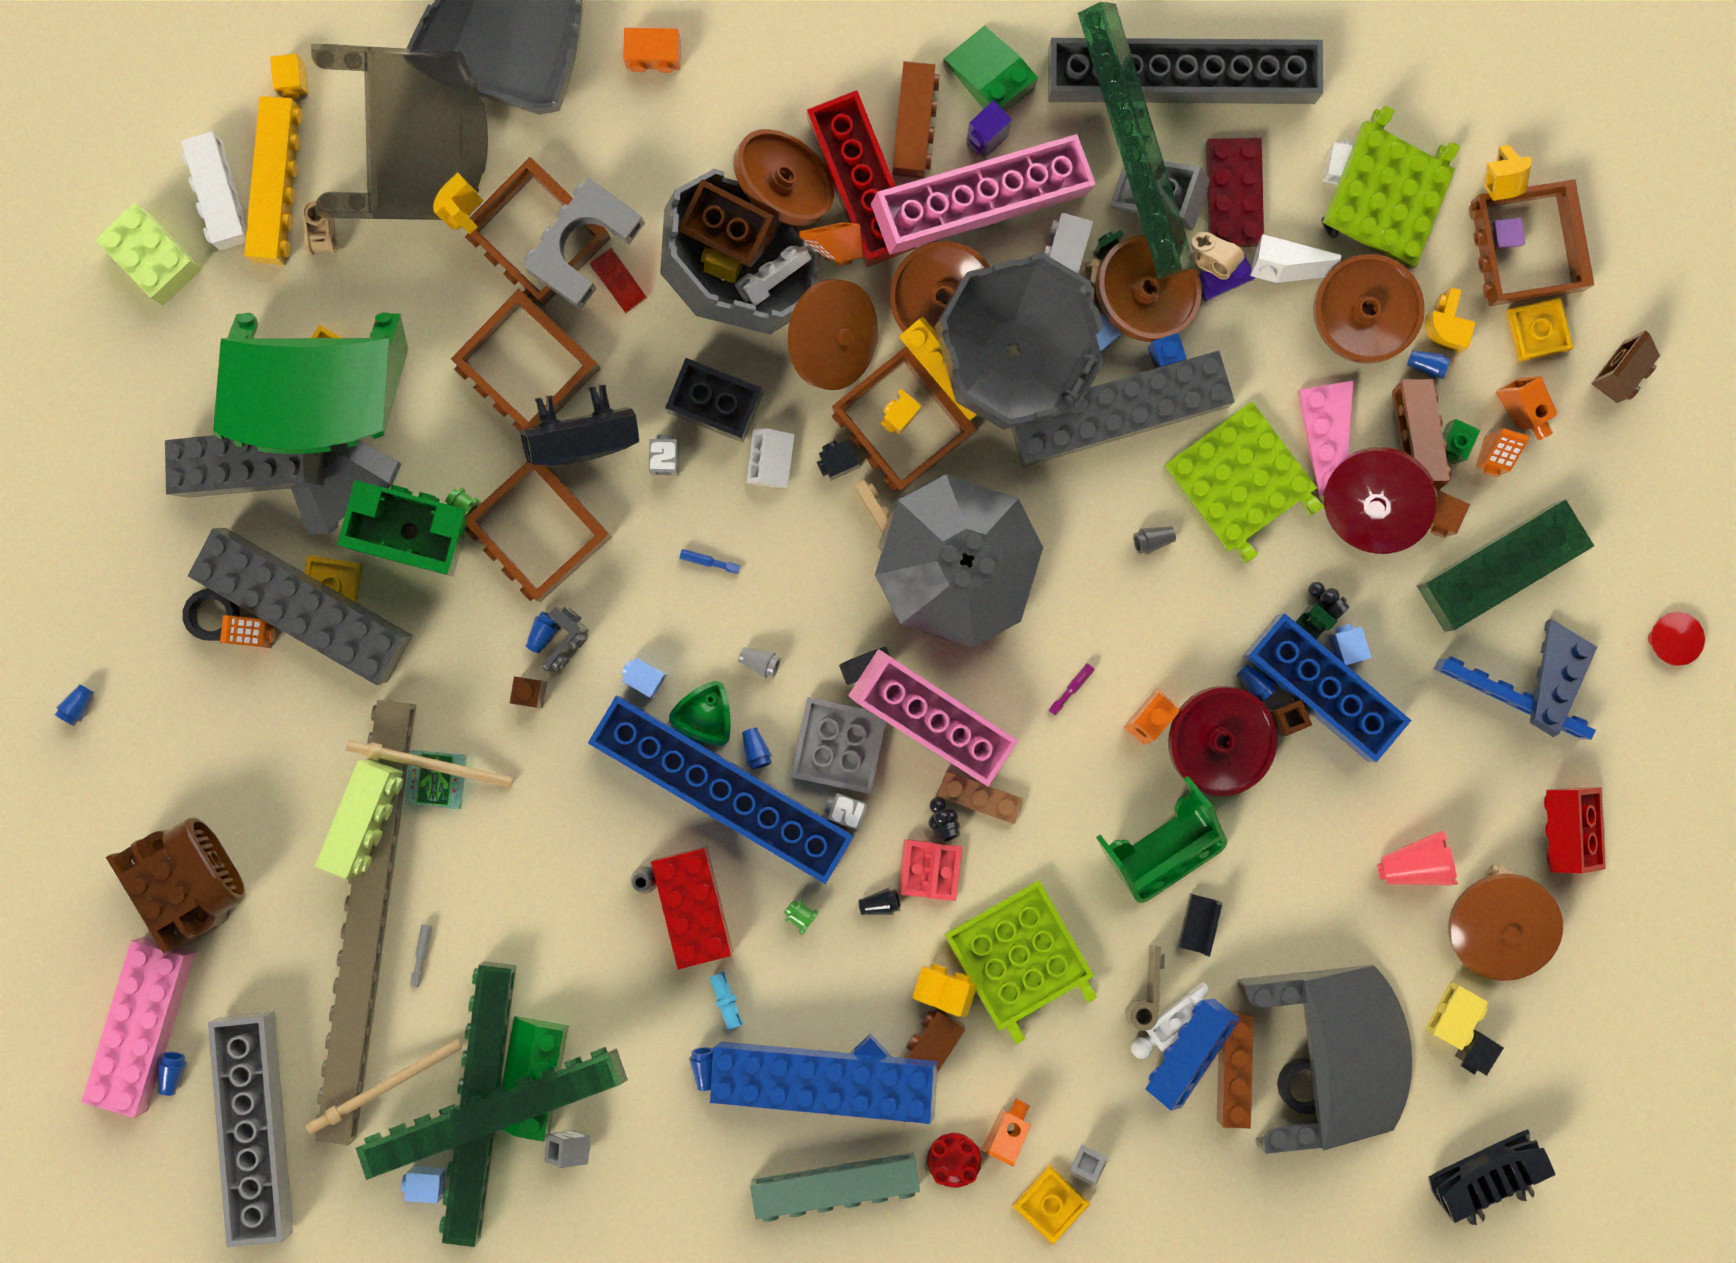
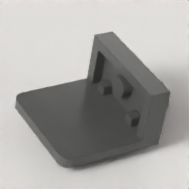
M554 607L547 616L569 634L542 666L545 671L555 672L557 669L561 671L571 659L568 655L574 648L578 650L586 642L588 637L585 634L589 631L587 627L579 622L582 617L574 610L566 607L563 609Z

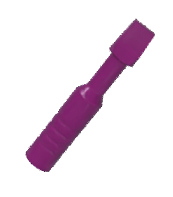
M1086 663L1069 683L1065 693L1052 704L1049 711L1056 716L1064 707L1063 704L1072 694H1075L1095 669Z

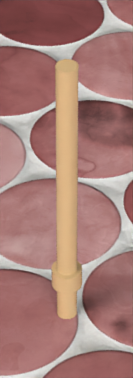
M348 740L345 750L367 755V759L378 761L380 758L508 788L511 787L513 778L382 748L381 744L372 742L369 745Z
M458 1038L338 1107L334 1105L325 1110L324 1115L305 1125L309 1135L329 1124L335 1125L342 1121V1117L462 1049L463 1047Z

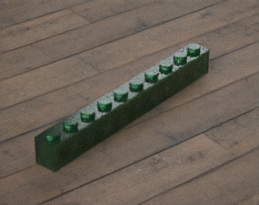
M1101 1L1078 12L1079 20L1158 279L1174 277L1195 269V263L1115 3Z
M484 961L473 971L472 984L476 985L475 994L471 995L468 1011L472 1012L471 1023H467L465 1029V1039L468 1040L467 1050L463 1051L461 1067H465L464 1078H460L457 1094L461 1095L460 1106L457 1105L454 1112V1122H457V1131L452 1134L450 1150H454L453 1161H449L446 1177L450 1178L449 1189H445L443 1196L446 1214L442 1216L439 1225V1233L443 1234L442 1243L475 1247L481 1240L495 1133V1120L499 1103L517 965Z
M606 1047L590 1052L591 1058L582 1061L581 1056L564 1062L566 1067L560 1070H556V1067L552 1066L540 1071V1077L531 1080L530 1075L514 1081L515 1087L507 1090L505 1085L490 1090V1096L481 1099L480 1094L463 1100L465 1106L456 1109L455 1104L439 1109L440 1115L431 1118L430 1113L413 1119L415 1124L406 1127L405 1122L389 1128L390 1134L381 1136V1133L378 1132L365 1137V1144L356 1147V1151L366 1180L623 1084L628 1079L617 1048L607 1051Z

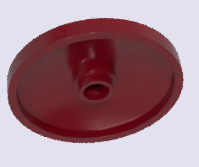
M1387 447L1367 448L1346 457L1332 472L1324 491V509L1333 530L1349 545L1374 554L1396 553L1416 544L1430 529L1438 506L1436 486L1427 469L1409 454Z
M1215 686L1194 694L1179 708L1180 712L1173 719L1170 726L1168 748L1173 766L1183 780L1189 776L1203 793L1214 796H1231L1250 789L1266 775L1276 755L1278 738L1272 714L1260 699L1239 688Z

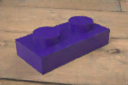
M1245 254L1244 260L1228 279H1220L1208 271L1199 274L1202 297L1205 302L1247 284L1256 278L1250 276L1252 268Z

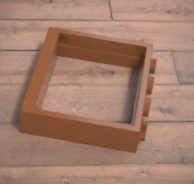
M529 157L472 214L470 218L477 228L471 234L468 233L465 238L475 248L479 245L487 251L484 256L495 267L500 264L506 270L503 275L512 284L515 285L519 282L525 288L523 293L533 303L538 301L545 306L556 295V292L548 286L539 291L479 233L532 178L545 188L562 206L565 204L569 205L573 197ZM595 224L583 225L594 237L568 263L572 268L579 271L611 239L604 227Z
M1576 179L1529 186L1523 194L1513 198L1493 201L1490 195L1485 193L1479 194L1471 201L1469 215L1475 224L1474 243L1479 247L1480 257L1478 266L1480 272L1484 275L1483 294L1488 299L1489 306L1583 292L1594 286ZM1556 196L1572 283L1503 294L1487 207Z
M518 288L460 348L451 360L457 365L454 370L464 380L470 377L476 383L473 388L484 399L489 395L496 402L493 407L503 417L509 414L515 420L512 425L520 432V429L537 426L540 423L539 413L528 422L466 363L519 306L583 365L553 396L556 414L601 367Z
M907 346L832 406V411L834 412L832 418L840 428L845 426L849 430L851 442L857 449L862 447L867 452L866 460L874 470L880 468L885 475L883 481L892 491L897 489L899 493H902L975 434L977 430ZM905 363L961 433L901 481L845 410Z
M527 462L466 517V525L468 526L465 529L466 533L474 541L480 539L486 546L483 551L491 560L495 561L498 559L504 566L501 569L502 572L511 581L516 579L523 586L520 591L529 601L535 599V601L540 603L612 538L609 532L548 466L532 465V463ZM534 470L595 535L538 588L534 586L477 523Z

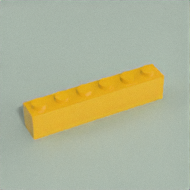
M259 96L244 256L253 263L285 265L286 257L290 254V244L287 239L288 231L292 229L293 224L290 207L295 201V191L292 186L293 178L297 176L298 171L295 155L296 151H299L300 138L297 134L298 125H301L303 119L301 108L292 98Z

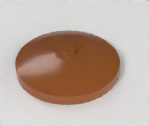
M761 129L749 133L738 145L733 158L734 172L742 190L758 208L779 219L778 221L796 226H806L818 222L831 208L834 201L832 178L822 160L803 142L781 131Z
M1137 235L1120 241L1105 255L1096 275V295L1102 312L1116 329L1126 336L1139 341L1152 342L1182 332L1193 321L1200 307L1202 289L1195 265L1181 248L1171 241L1158 236Z
M934 241L912 251L898 266L890 288L891 310L902 332H905L918 319L924 317L935 330V325L961 278L967 271L991 267L990 264L975 249L955 241Z
M1377 254L1353 256L1336 265L1321 281L1313 306L1315 325L1325 344L1339 356L1362 364L1384 362L1397 356L1409 347L1421 329L1425 311L1423 294L1413 274L1396 260Z
M841 279L823 280L810 287L796 304L788 328V350L796 372L809 385L825 390H840L857 381L868 368L878 339V320L870 297L857 284Z
M1496 874L1473 883L1458 897L1449 916L1448 933L1455 953L1468 969L1488 979L1511 981L1532 975L1552 959L1561 943L1563 917L1553 896L1535 880L1518 874Z

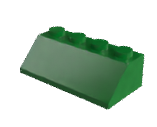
M514 1016L495 1127L515 1137L545 1141L546 1135L550 1133L569 1025Z

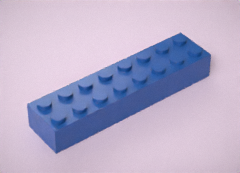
M720 1042L713 1047L710 1103L931 1124L935 1117L938 1061Z

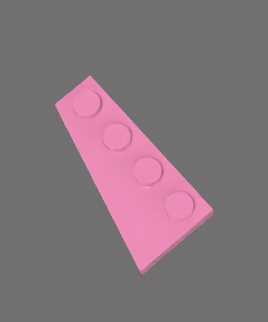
M1353 381L1298 391L1313 479L1317 487L1315 489L1317 497L1324 496L1329 477L1337 465L1348 457Z

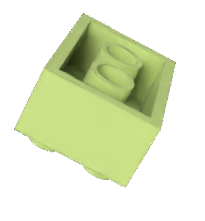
M136 203L130 206L95 239L151 299L161 305H164L202 269L165 229Z

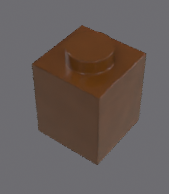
M514 676L510 704L542 708L547 681Z
M1293 700L1269 710L1280 736H1288L1312 726L1302 700Z

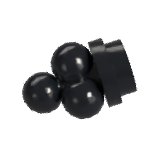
M1313 582L1309 585V594L1317 598L1314 604H1318L1335 620H1338L1350 608L1346 603L1347 599L1345 597L1340 599L1338 590L1334 588L1325 590L1321 582Z
M933 798L930 801L929 807L935 814L929 818V827L934 830L935 837H939L940 843L957 838L961 835L959 831L960 824L957 822L958 814L953 809L945 810L946 804L943 799Z

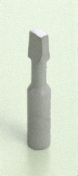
M421 924L415 954L417 959L410 983L414 987H419L422 964L427 955L432 926L427 924Z

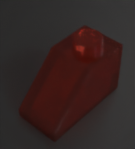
M612 248L589 263L625 314L647 299Z

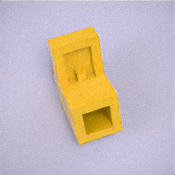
M1510 145L1499 146L1497 161L1487 163L1484 188L1493 201L1513 198L1527 190L1532 164L1530 156L1520 158Z
M457 172L438 192L434 200L433 210L452 230L455 228L459 230L463 227L471 234L477 226L469 215L484 200Z
M1451 287L1439 295L1435 305V310L1438 311L1433 310L1425 316V330L1435 345L1446 350L1461 353L1469 348L1476 322L1455 316L1462 290Z

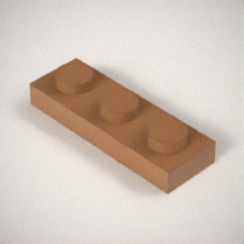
M945 771L937 794L938 798L1015 824L1023 798L990 786L988 787Z

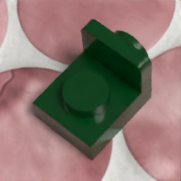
M1318 604L1309 605L1295 622L1317 640L1323 631L1331 630L1337 623V620Z

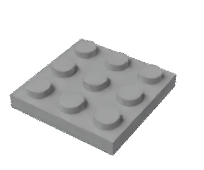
M807 697L791 778L871 794L886 721L867 709Z

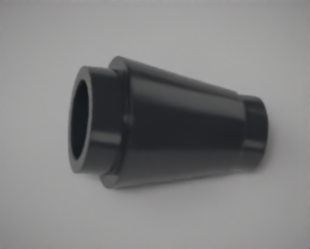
M887 888L859 899L861 915H894L895 912L900 911L901 906L897 890Z

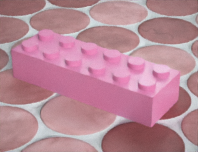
M879 649L848 695L859 705L988 787L1018 742L1017 739Z
M141 937L130 941L81 1101L82 1103L133 1118L148 1111L158 1078V1060L161 1059L162 1054L166 1051L196 952L179 948L163 954L157 942L153 939Z

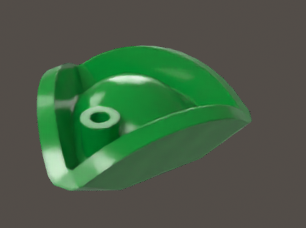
M712 681L687 694L672 709L669 715V722L681 733L700 742L719 746L727 744L730 740L731 718L724 685L719 681Z

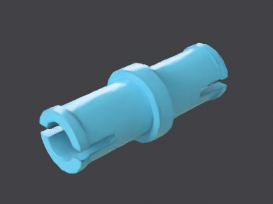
M724 971L709 977L717 998L715 1004L716 1007H720L726 1029L729 1030L744 1024L735 1002L737 1000L736 994H732L726 972Z

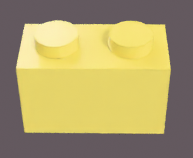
M1450 982L1425 1030L1463 1050L1464 1046H1468L1474 1036L1473 1030L1477 1022L1482 1021L1485 1017L1488 1001Z

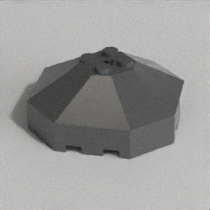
M712 169L675 189L664 208L660 274L696 316L771 335L790 323L792 313L799 299L810 287L817 283L821 255L815 252L810 261L768 291L770 296L758 305H752L751 301L745 302L739 294L735 283L748 273L757 274L762 265L779 258L784 249L795 245L802 247L804 240L800 238V229L796 225L781 222L769 247L751 267L743 264L735 283L703 272L702 253L706 246H710L678 230L701 179L756 206L744 193L738 180L725 178L724 171Z
M1043 252L1020 260L1014 259L998 263L989 268L967 271L958 283L935 325L956 403L1003 430L1078 410L1104 363L1096 334L1101 331L1103 325L1099 310L1094 306L1091 295L1093 289L1090 280ZM1016 344L1018 345L1017 351L1020 354L1019 356L1014 355L1011 358L1008 356L1009 351L1006 349V346Z
M943 475L891 502L889 517L885 528H883L878 545L882 552L875 577L901 625L965 647H975L1021 622L1043 546L1019 498L949 475ZM964 552L967 555L974 556V560L971 561L972 567L970 568L967 565L960 564Z

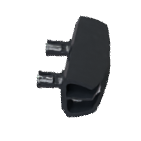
M606 384L599 385V395L596 387H589L594 412L591 415L562 421L556 418L552 395L546 396V408L542 398H535L540 423L537 426L520 429V438L527 463L545 466L572 464L601 458L639 443L636 414L632 408L628 407L615 410L610 408Z
M1527 1129L1430 1175L1428 1180L1436 1200L1454 1223L1467 1218L1470 1224L1477 1225L1476 1214L1483 1222L1485 1220L1482 1209H1486L1489 1205L1495 1202L1498 1203L1506 1197H1511L1514 1193H1516L1520 1201H1527L1525 1191L1532 1198L1535 1195L1531 1185H1536L1556 1174L1545 1149L1539 1148L1536 1140H1530V1132Z

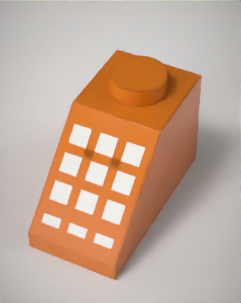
M841 222L799 231L800 238L815 249L825 260L836 261V265H850L853 259L863 257L860 224Z
M1505 428L1486 435L1476 467L1484 469V474L1493 477H1499L1510 472L1530 436Z
M223 615L220 643L271 648V643L276 638V627L262 619Z

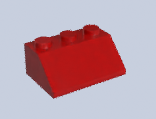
M1602 787L1546 790V796L1544 797V807L1547 811L1545 834L1549 843L1546 859L1550 866V872L1583 874L1606 869Z

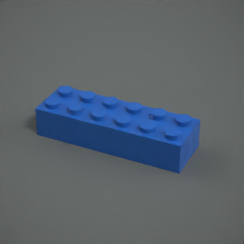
M1285 613L1278 614L1243 655L1245 659L1294 700H1302L1305 709L1367 762L1377 763L1412 721Z

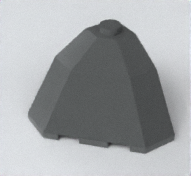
M357 440L358 445L348 447L347 443L330 446L331 451L324 452L325 486L291 489L306 532L309 535L333 532L339 527L338 522L345 517L354 481L357 480L389 489L396 478L401 463Z

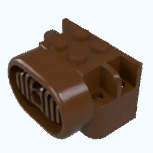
M188 818L171 829L151 833L145 838L133 842L124 851L105 857L163 954L185 947L222 925L228 919L230 909L240 904L245 898V887L239 872L214 832L197 818Z

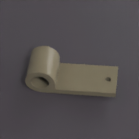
M1149 945L1147 1000L1133 1001L1129 1003L1125 1010L1127 1022L1142 1031L1152 1029L1158 1021L1160 969H1164L1165 952H1161V947Z

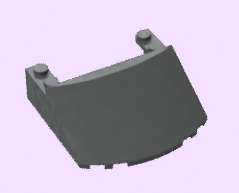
M1374 965L1238 979L1239 985L1246 990L1249 1002L1256 1007L1304 1004L1317 1123L1269 1129L1264 1137L1256 1138V1144L1265 1154L1316 1148L1328 1150L1394 1131L1403 1113L1410 1089L1412 1076L1411 1041L1405 1015L1399 1000L1388 981Z

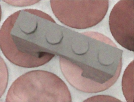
M590 178L585 183L582 182L577 186L573 193L574 198L569 205L565 204L557 214L558 220L552 227L549 226L541 235L542 241L536 249L532 248L527 253L524 259L526 263L523 265L528 273L579 310L584 307L597 288L592 281L572 268L565 260L564 245L571 232L580 226L595 224L606 228L629 245L645 224L640 214Z

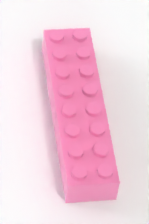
M1075 134L879 191L872 200L871 206L890 255L1084 197L1096 183L1078 135Z

